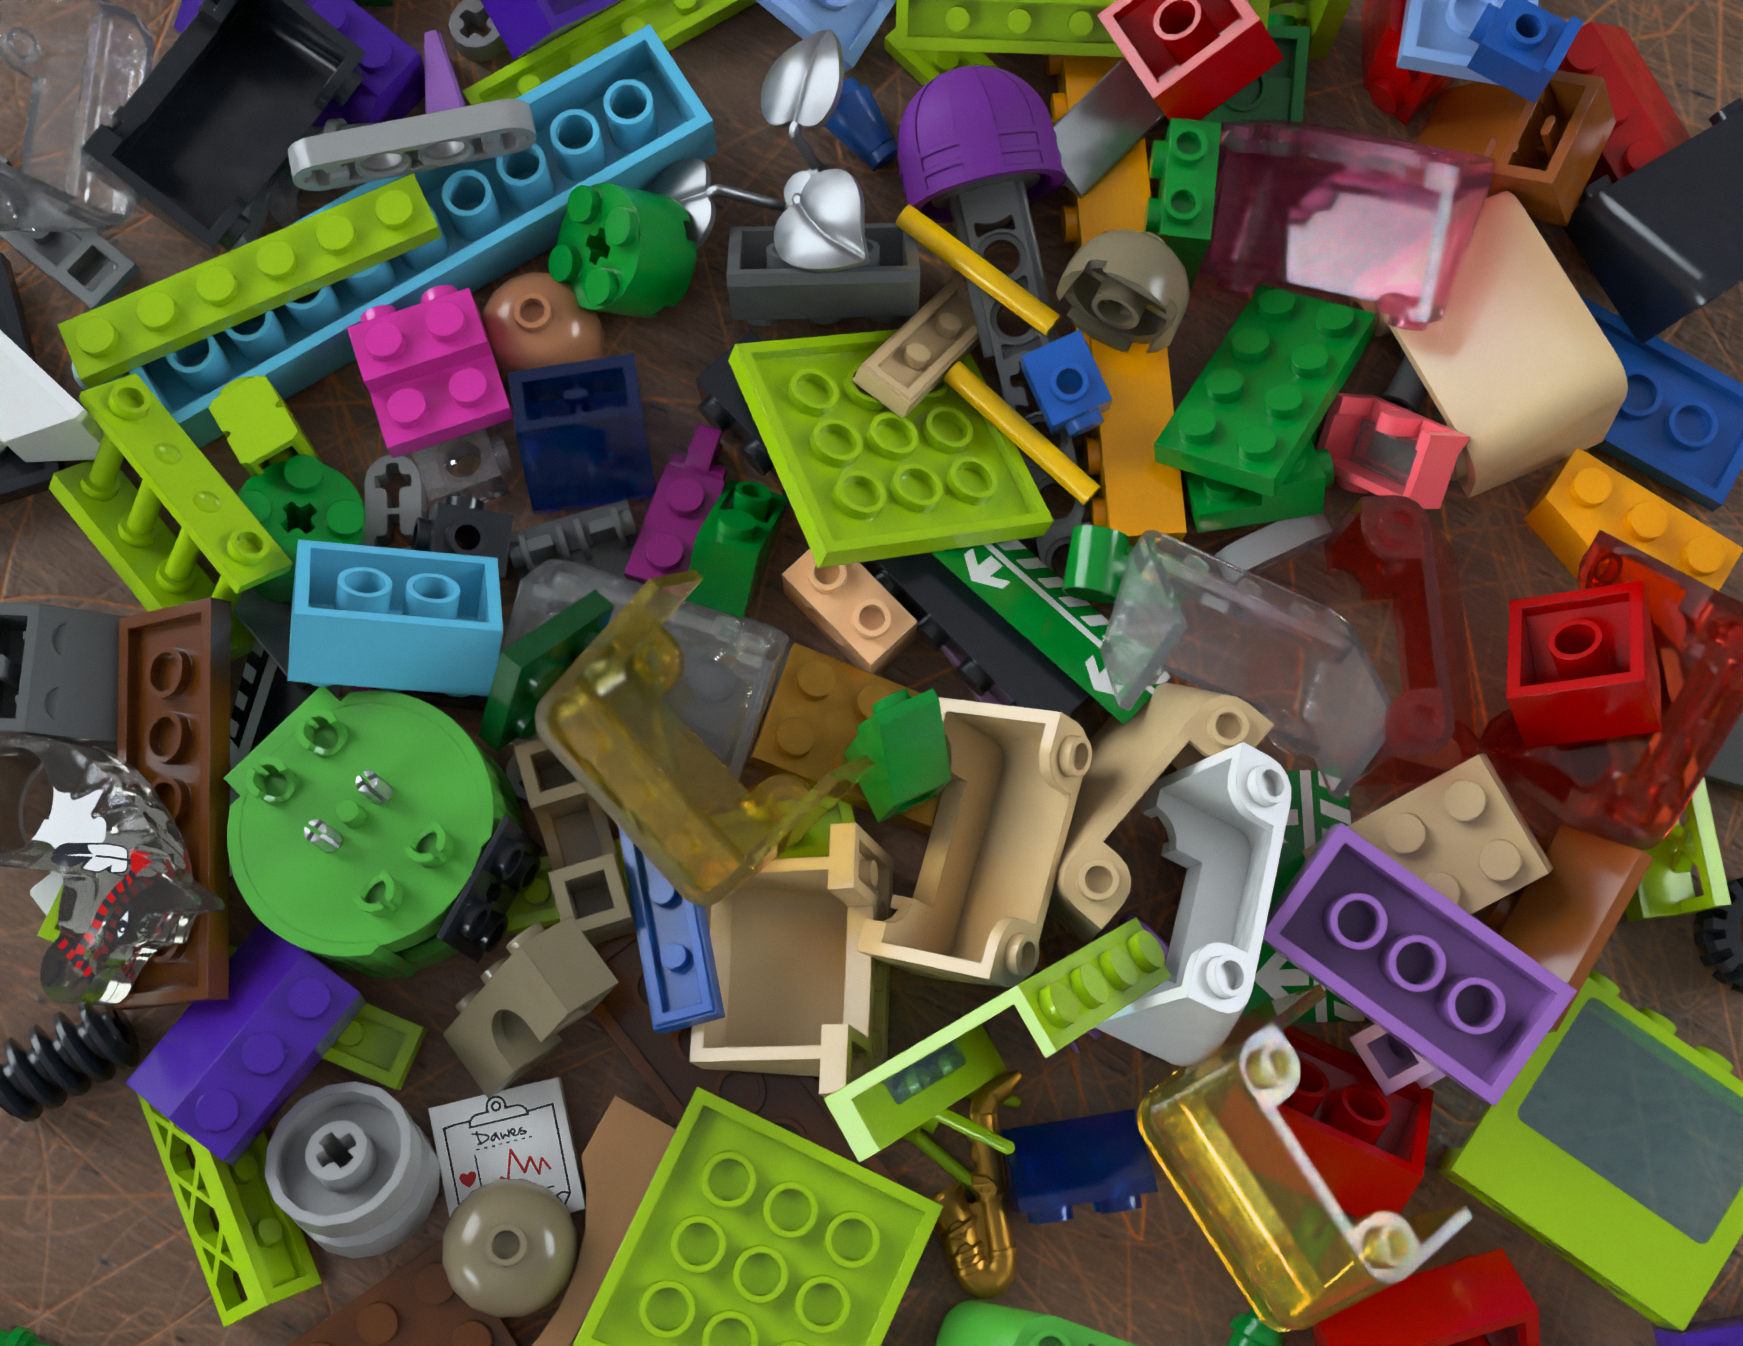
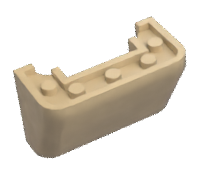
M1502 191L1480 200L1375 268L1356 282L1353 295L1350 297L1351 308L1376 314L1375 336L1382 337L1393 332L1447 423L1446 426L1470 436L1468 443L1457 457L1450 478L1452 481L1458 480L1468 498L1564 459L1577 447L1585 450L1602 443L1627 396V377L1617 353L1516 196L1509 191Z
M1163 682L1156 686L1152 697L1126 724H1122L1111 715L1090 739L1092 748L1091 764L1082 778L1047 914L1084 945L1092 940L1124 904L1131 888V875L1127 864L1114 850L1104 843V840L1166 768L1174 773L1242 742L1255 748L1274 724L1249 703L1236 696L1169 682Z
M938 697L952 781L942 791L913 898L893 895L890 908L897 911L891 918L885 921L865 918L856 951L913 975L940 980L1014 987L1023 982L1034 971L1038 963L1039 939L1082 778L1091 764V744L1086 738L1084 729L1062 712Z

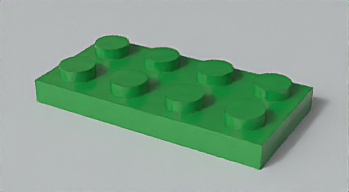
M1260 284L1155 441V462L1274 498L1374 336L1376 314Z

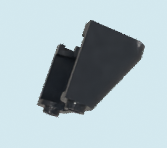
M204 0L199 6L195 18L124 106L120 104L112 114L111 127L109 125L104 126L101 123L81 147L80 165L99 180L210 253L218 244L230 251L252 223L243 213L288 157L290 145L303 138L332 99L343 107L362 83L365 76L358 72L356 68L363 60L366 52L302 0Z
M1742 98L1733 101L1711 116L1708 120L1712 127L1617 182L1613 183L1609 176L1605 175L1585 187L1578 202L1580 206L1574 210L1568 225L1562 226L1640 346L1664 332L1682 318L1697 311L1743 282Z

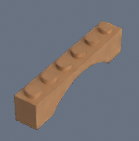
M614 1096L581 1155L586 1184L585 1232L577 1268L559 1309L532 1346H574L573 1342L677 1129L622 1097Z

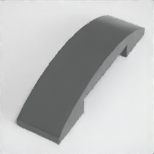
M0 154V238L90 310L107 304L140 268L95 230L92 229L90 231L21 175Z

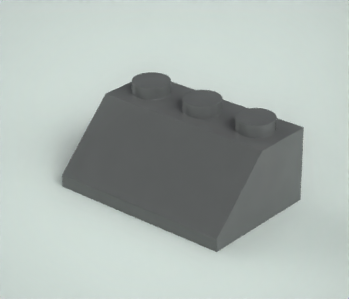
M866 223L865 238L870 262L863 266L832 272L802 270L782 260L775 248V226L730 227L727 289L732 320H746L749 324L756 326L774 325L782 319H807L815 324L826 325L837 323L843 318L868 317L875 322L892 323L903 319L904 316H914L918 312L920 263L917 241L896 226L895 223Z

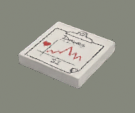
M561 1077L502 1090L489 1099L486 1095H481L428 1108L449 1217H451L453 1210L471 1191L499 1179H526L547 1187L568 1207L570 1213L586 1209V1194Z

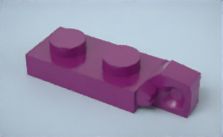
M698 424L689 445L687 456L673 452L669 464H665L625 569V583L676 599H683L696 535L725 488L727 468L716 465L723 444L720 443L721 430Z

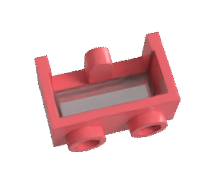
M1338 393L1329 407L1316 450L1325 448L1329 450L1334 468V485L1355 493L1367 494L1370 491L1381 497L1379 505L1384 509L1405 516H1416L1418 509H1440L1457 457L1468 443L1470 436L1375 395Z

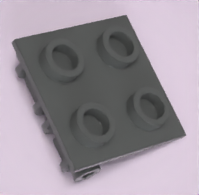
M627 499L511 532L509 554L514 568L517 569L534 629L595 589L614 605L606 633L662 616L654 591L625 583L624 572L638 538Z

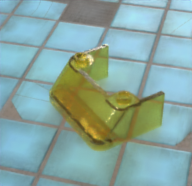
M694 569L650 578L541 698L536 708L535 725L543 743L684 899L693 904L708 906L732 895L810 831L875 763L865 754L828 772L813 788L796 775L782 773L765 779L751 793L747 791L664 700L679 683L684 672L685 662L679 643L662 624L703 581L704 578Z
M1320 984L1262 1004L1232 1028L1223 1046L1214 1055L1199 1063L1185 1067L1182 1066L1143 1097L1137 1113V1122L1141 1136L1256 1315L1267 1327L1279 1332L1307 1329L1404 1280L1473 1218L1466 1206L1403 1218L1390 1211H1377L1362 1216L1353 1225L1348 1220L1276 1109L1295 1092L1301 1075L1298 1056L1284 1035L1283 1030L1327 996Z

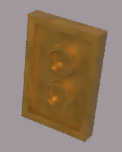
M794 642L787 656L748 764L873 813L844 752L858 735L856 727L873 715L871 707L876 702L900 690L907 689L911 697L920 694V692ZM942 791L936 798L889 819L929 834L932 831Z

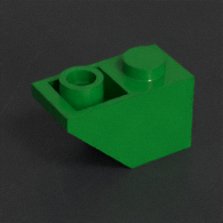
M729 480L696 535L682 600L742 619L744 618L760 587L788 502L783 495L773 493L768 487L757 482Z
M933 688L913 697L910 696L907 689L900 690L876 702L871 707L873 715L856 727L858 735L844 752L878 823L936 798L952 781L940 702Z

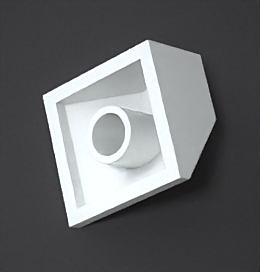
M0 330V452L8 446L25 462L95 460L104 431L74 398Z

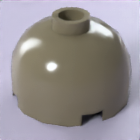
M1129 229L1105 231L1082 245L1070 260L1056 291L1059 301L1065 295L1067 301L1071 304L1067 317L1076 327L1092 339L1114 349L1127 352L1132 342L1150 344L1146 353L1158 352L1171 344L1185 314L1190 297L1185 267L1172 249L1155 234Z
M499 1179L471 1191L453 1210L442 1236V1265L452 1289L471 1308L496 1318L525 1317L548 1306L569 1285L578 1262V1230L568 1207L549 1188L526 1179Z

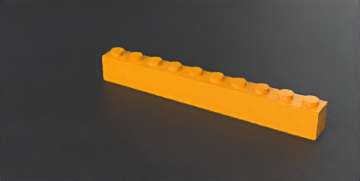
M1045 54L1047 75H1057L1059 93H1052L1050 101L1051 118L1054 119L1053 125L1119 61L1124 59L1129 64L1125 57ZM1145 137L1083 198L1080 199L1068 188L1070 205L1062 206L1061 228L1063 242H1073L1074 254L1082 245L1105 231L1120 229L1143 231L1147 200L1151 198ZM1074 324L1072 325V333L1079 330ZM1081 330L1112 398L1110 409L1101 413L1104 422L1092 429V438H1084L1085 472L1087 475H1096L1097 484L1101 486L1098 490V497L1092 498L1089 502L1091 525L1107 527L1125 533L1129 536L1128 545L1145 551L1176 550L1187 533L1180 469L1155 462L1154 452L1155 441L1174 414L1168 349L1165 347L1155 353H1146L1150 344L1132 342L1128 352L1117 350L1092 339Z

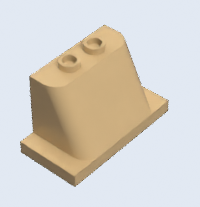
M857 823L830 824L829 856L702 863L701 889L725 1018L692 1026L690 1063L709 1070L819 1077V1094L827 1097L887 1062L890 965L856 950L865 918L885 921L892 917L890 904L893 897L894 859ZM887 1079L880 1082L887 1087Z

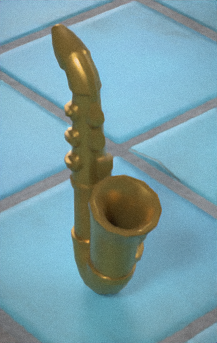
M1018 1069L990 1080L971 1099L969 1112L971 1120L999 1136L997 1107L1011 1096L1015 1086L1022 1078ZM967 1136L968 1140L972 1142L970 1161L975 1164V1171L971 1172L972 1189L977 1192L975 1195L976 1201L973 1203L967 1202L963 1181H958L935 1193L928 1199L942 1205L943 1208L933 1230L939 1237L951 1268L950 1273L964 1292L981 1300L994 1299L1006 1293L1016 1277L1017 1245L1013 1244L1006 1202L1008 1188L1002 1152Z

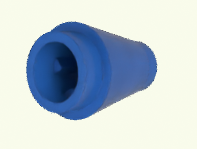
M855 77L844 80L838 105L828 122L823 126L858 158L867 163L873 172L877 171L898 154V144L869 86H861Z

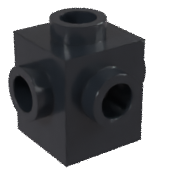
M447 496L445 503L437 502L426 512V518L417 517L412 534L411 550L498 558L500 582L506 577L514 515L483 510L484 502L479 499L464 496ZM455 538L460 540L464 549L457 545Z

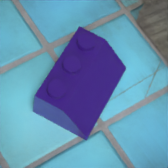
M260 922L229 958V1000L191 1004L126 1081V1084L222 1161L235 1166L364 1007L366 1002L359 991L316 958L275 934Z

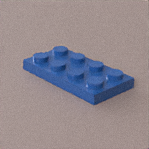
M1580 295L1617 353L1624 367L1628 384L1627 396L1602 443L1594 446L1714 512L1722 506L1743 467V384L1656 336L1640 346L1620 316Z

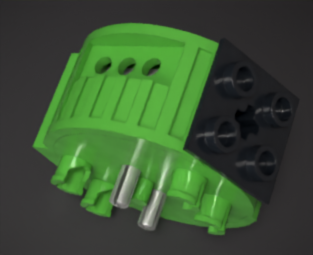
M319 687L224 777L240 795L230 805L227 825V847L234 879L250 909L264 925L286 941L342 970L360 976L377 979L411 978L420 968L440 963L458 952L479 963L484 952H491L501 941L508 925V917L505 916L518 892L522 894L529 889L540 868L541 860L538 856L542 847L526 833L525 818L519 797L505 772L447 714L425 701L405 694L378 690L349 692L341 700L327 687Z

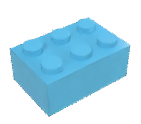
M298 539L291 606L287 681L306 682L319 687L345 685L372 687L390 692L402 690L437 692L454 697L470 695L489 696L499 661L503 636L498 558Z

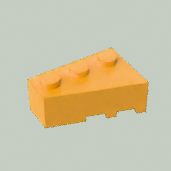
M1579 447L1554 469L1524 517L1527 524L1575 579L1580 576L1590 588L1643 580L1646 588L1655 649L1658 651L1660 649L1676 648L1678 655L1683 652L1743 552L1741 546Z

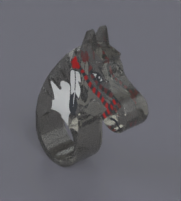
M22 734L10 735L0 739V866L60 873L63 877V890L58 909L60 935L50 945L43 957L40 969L41 986L50 999L61 1004L97 1006L117 1004L128 995L143 966L155 951L171 946L174 943L185 944L195 917L197 915L220 912L225 908V903L218 895L193 878L190 858L182 835L172 815L155 789L133 766L116 754L92 745ZM44 767L48 776L49 786H52L54 789L53 805L49 819H44L40 829L29 842L23 823L24 802L31 782Z

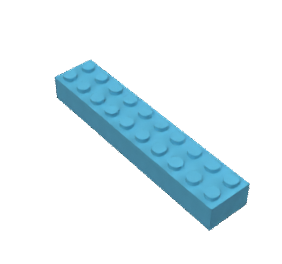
M648 24L516 98V100L528 103L532 110L537 137L536 142L528 149L510 155L414 173L442 234L441 238L129 371L130 375L137 373L193 443L200 449L224 435L208 407L212 403L211 400L217 398L222 388L228 383L241 377L266 375L282 399L286 400L356 360L347 327L361 323L360 316L366 310L379 305H391L399 311L420 304L421 296L427 290L440 285H451L458 291L470 288L471 293L557 245L560 227L567 212L568 197L575 187L579 185L592 186L598 183H610L648 191L656 177L670 165L685 159H700L704 161L717 154L713 119L651 25ZM407 175L366 182L297 222Z

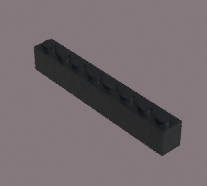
M750 330L736 344L762 342V340ZM733 345L695 378L702 401L698 404V409L714 429L721 430L722 433L729 429L743 443L739 448L740 452L759 474L765 476L771 471L780 480L728 362L734 348ZM783 489V490H782V494H783V496L785 497V499L787 500V502L790 504V501H789V499H788V497H787V495H786V492H785V490ZM932 552L860 562L918 621L916 632L928 646L935 651L945 646L961 662L956 667L957 673L979 696H983L989 691L1001 705L1062 712L1073 720L1079 717L1096 701L933 556Z

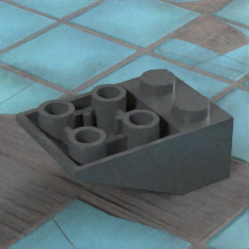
M0 602V744L117 749L119 618L128 616L45 604Z

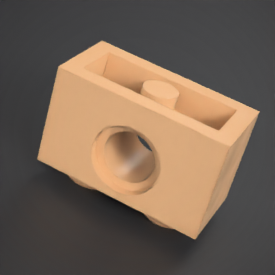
M809 549L782 573L784 594L856 667L878 675L916 640L918 621L860 563L818 568L814 556Z

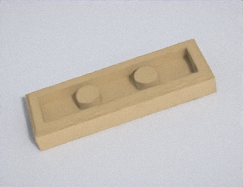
M955 276L859 366L853 382L902 419L906 417L944 379L947 372L957 362L962 361L980 343L967 284ZM1002 310L998 314L997 324L1004 313Z

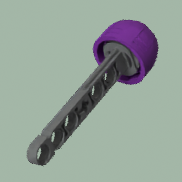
M982 65L965 66L940 74L917 92L907 106L901 120L897 148L900 168L899 175L904 186L905 200H907L908 205L911 204L935 223L953 222L956 238L982 258H984L986 251L996 244L1012 246L1017 251L1020 262L1017 269L1007 276L1052 309L1029 207L1030 203L1053 193L1066 181L1065 170L1061 163L1062 156L1056 141L1057 136L1047 107L1041 97L1028 83L1018 76L996 67ZM1009 222H1011L1014 227V230L999 229L1008 224ZM981 230L990 232L978 238L976 236L975 231ZM966 278L983 359L994 358L1003 400L1015 411H1028L1025 390L1023 387L1013 388L1010 381L1019 378L1022 355L1059 339L1057 326L1047 336H1044L1034 327H1031L1026 334L1019 337H1011L1004 334L997 325V317L1005 306ZM1041 411L1024 417L1032 426L1046 424ZM1066 429L1058 432L1060 437L1059 450L1077 465L1072 439L1069 438ZM1017 446L1039 492L1050 485H1060ZM1073 497V510L1068 516L1062 519H1053L1054 522L1044 536L1034 537L1039 560L1052 571V556L1058 548L1070 545L1073 527L1091 525L1090 522L1081 524L1085 505H1082L1075 497Z

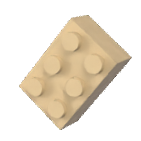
M1486 753L1472 757L1347 826L1470 915L1538 880L1553 870L1550 861ZM1318 843L1302 851L1306 860Z

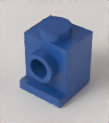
M1505 0L1501 8L1488 3L1468 38L1480 45L1467 68L1535 104L1557 71L1584 21L1572 16L1567 22L1527 0Z

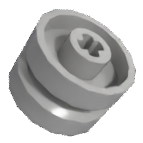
M357 1081L326 1085L300 1099L279 1121L266 1149L265 1179L274 1202L327 1252L352 1259L382 1255L407 1241L429 1217L439 1192L440 1163L428 1137L413 1122L412 1117L404 1107L385 1090Z

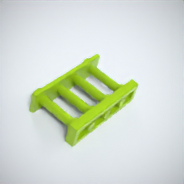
M137 373L81 391L78 401L104 431L95 460H88L53 473L49 490L148 612L209 597L230 601L231 661L250 653L256 643V639L234 613L243 591L289 572L293 565L292 561ZM124 457L143 479L139 490L134 487L120 469ZM162 504L181 526L177 538L158 516ZM201 551L221 575L215 589L213 588L214 583L196 563Z

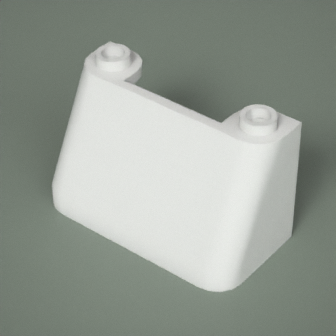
M1242 742L1156 780L1146 791L1141 813L1150 818L1158 816L1166 828L1169 842L1163 844L1161 856L1187 868L1165 964L1172 977L1094 1028L1171 1064L1183 1067L1209 1061L1220 1051L1247 1005L1253 990L1291 804V785L1288 775L1282 766L1269 755Z

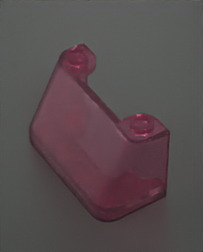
M1261 118L1222 122L1211 240L1198 273L1219 277V287L1234 291H1254L1255 282L1277 280L1379 303L1378 310L1389 315V325L1400 329L1424 331L1427 329V324L1439 321L1443 317L1489 192L1496 159L1475 153L1292 120Z

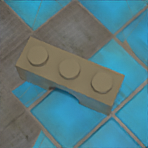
M573 728L513 746L529 806L537 819L551 865V872H548L560 920L562 921L571 916L591 945L636 932L630 892L590 750L579 728Z
M571 916L547 930L540 922L535 923L513 938L506 946L511 954L494 963L480 976L484 984L471 991L456 1004L455 1007L460 1015L442 1034L488 1099L537 1069L563 1041L558 1032L590 1013L619 983Z

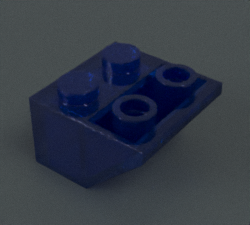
M634 353L507 372L515 432L534 515L614 503L624 499L634 500L654 496L657 487L641 379Z
M1135 1109L999 1130L1001 1137L1013 1142L1015 1145V1150L1012 1154L1007 1155L1003 1153L1010 1211L1020 1214L1027 1213L1028 1223L1039 1225L1074 1219L1072 1205L1093 1202L1094 1213L1101 1212V1214L1138 1209L1142 1208L1140 1194L1158 1192L1156 1177Z

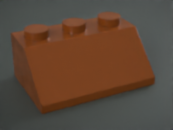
M1564 825L1542 834V836L1534 834L1550 861L1553 870L1538 880L1490 904L1483 918V921L1490 925L1489 928L1577 990L1548 1033L1558 1031L1654 859L1641 850Z

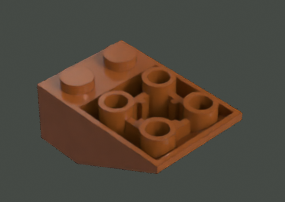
M1557 70L1535 104L1502 86L1482 82L1443 89L1394 187L1395 193L1469 208L1480 200L1502 191H1509L1520 201L1531 220L1567 226L1616 124L1604 77Z

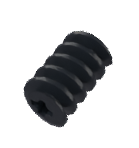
M107 991L103 994L105 1009L100 1012L88 1000L83 999L79 1001L77 1006L81 1022L76 1025L63 1012L54 1014L53 1022L56 1035L50 1037L39 1025L35 1024L29 1027L28 1033L32 1048L28 1050L15 1038L10 1037L4 1041L3 1045L7 1061L0 1062V1107L24 1122H33L43 1113V1105L49 1109H57L64 1105L68 1093L74 1096H82L87 1093L92 1086V1079L98 1083H106L112 1080L116 1074V1066L123 1070H131L138 1065L140 1061V1048L137 1035L125 1012L122 1009H113L112 995Z

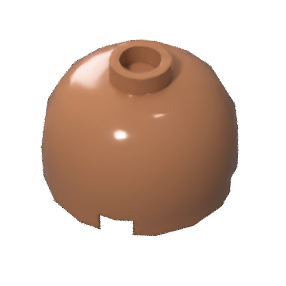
M530 271L509 278L491 293L481 311V318L502 382L513 388L515 393L523 397L553 399L574 392L584 383L583 378L591 372L593 366L596 365L597 368L603 356L604 331L597 311L579 306L569 283L556 282L551 277L550 272Z

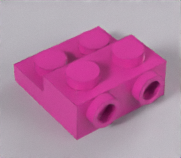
M451 285L436 286L427 290L421 296L420 304L399 311L391 305L375 306L362 313L360 316L361 323L347 327L363 382L371 395L385 444L392 458L514 419L480 312L470 288L458 291Z

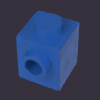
M1080 329L1021 356L1022 372L1051 435L1066 429L1069 438L1090 431L1104 422L1101 413L1110 409L1112 398Z

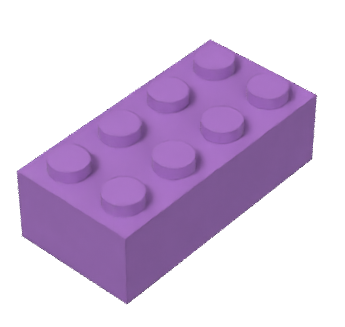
M1343 823L1330 826L1268 912L1262 941L1265 945L1472 1095L1492 1106H1496L1577 992L1576 989Z

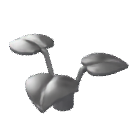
M830 29L818 31L785 51L771 66L762 85L761 108L764 118L776 128L789 126L791 141L809 165L808 171H799L787 181L784 188L785 200L721 184L710 186V168L700 159H685L670 165L656 177L647 192L674 198L687 211L691 221H683L687 240L695 241L696 250L703 245L715 222L716 208L712 199L724 197L783 213L775 225L774 243L781 259L793 267L807 271L832 272L863 266L870 262L865 238V204L860 184L847 171L829 169L826 164L817 158L803 136V127L817 129L825 125L834 113L840 100L844 75L843 55L840 41L837 35Z

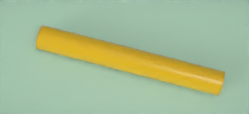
M911 204L907 205L897 218L896 226L1044 336H1047L1058 323L1061 315Z
M961 361L957 362L947 372L943 380L1082 505H1086L1101 488L1100 485Z

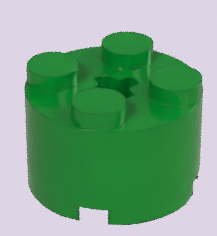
M598 183L592 186L579 185L571 191L568 197L567 212L560 227L557 246L549 256L548 266L550 275L556 282L569 283L576 296L578 305L582 308L647 319L657 317L658 315L655 313L663 307L673 308L682 299L693 276L696 262L695 241L687 240L683 222H691L687 211L678 201L666 195L610 183Z
M306 454L296 455L288 461L262 469L264 473L253 475L243 485L237 495L293 563L289 572L253 587L265 598L284 604V601L292 602L298 539L366 546L365 510L358 491L339 471L322 464L314 456Z

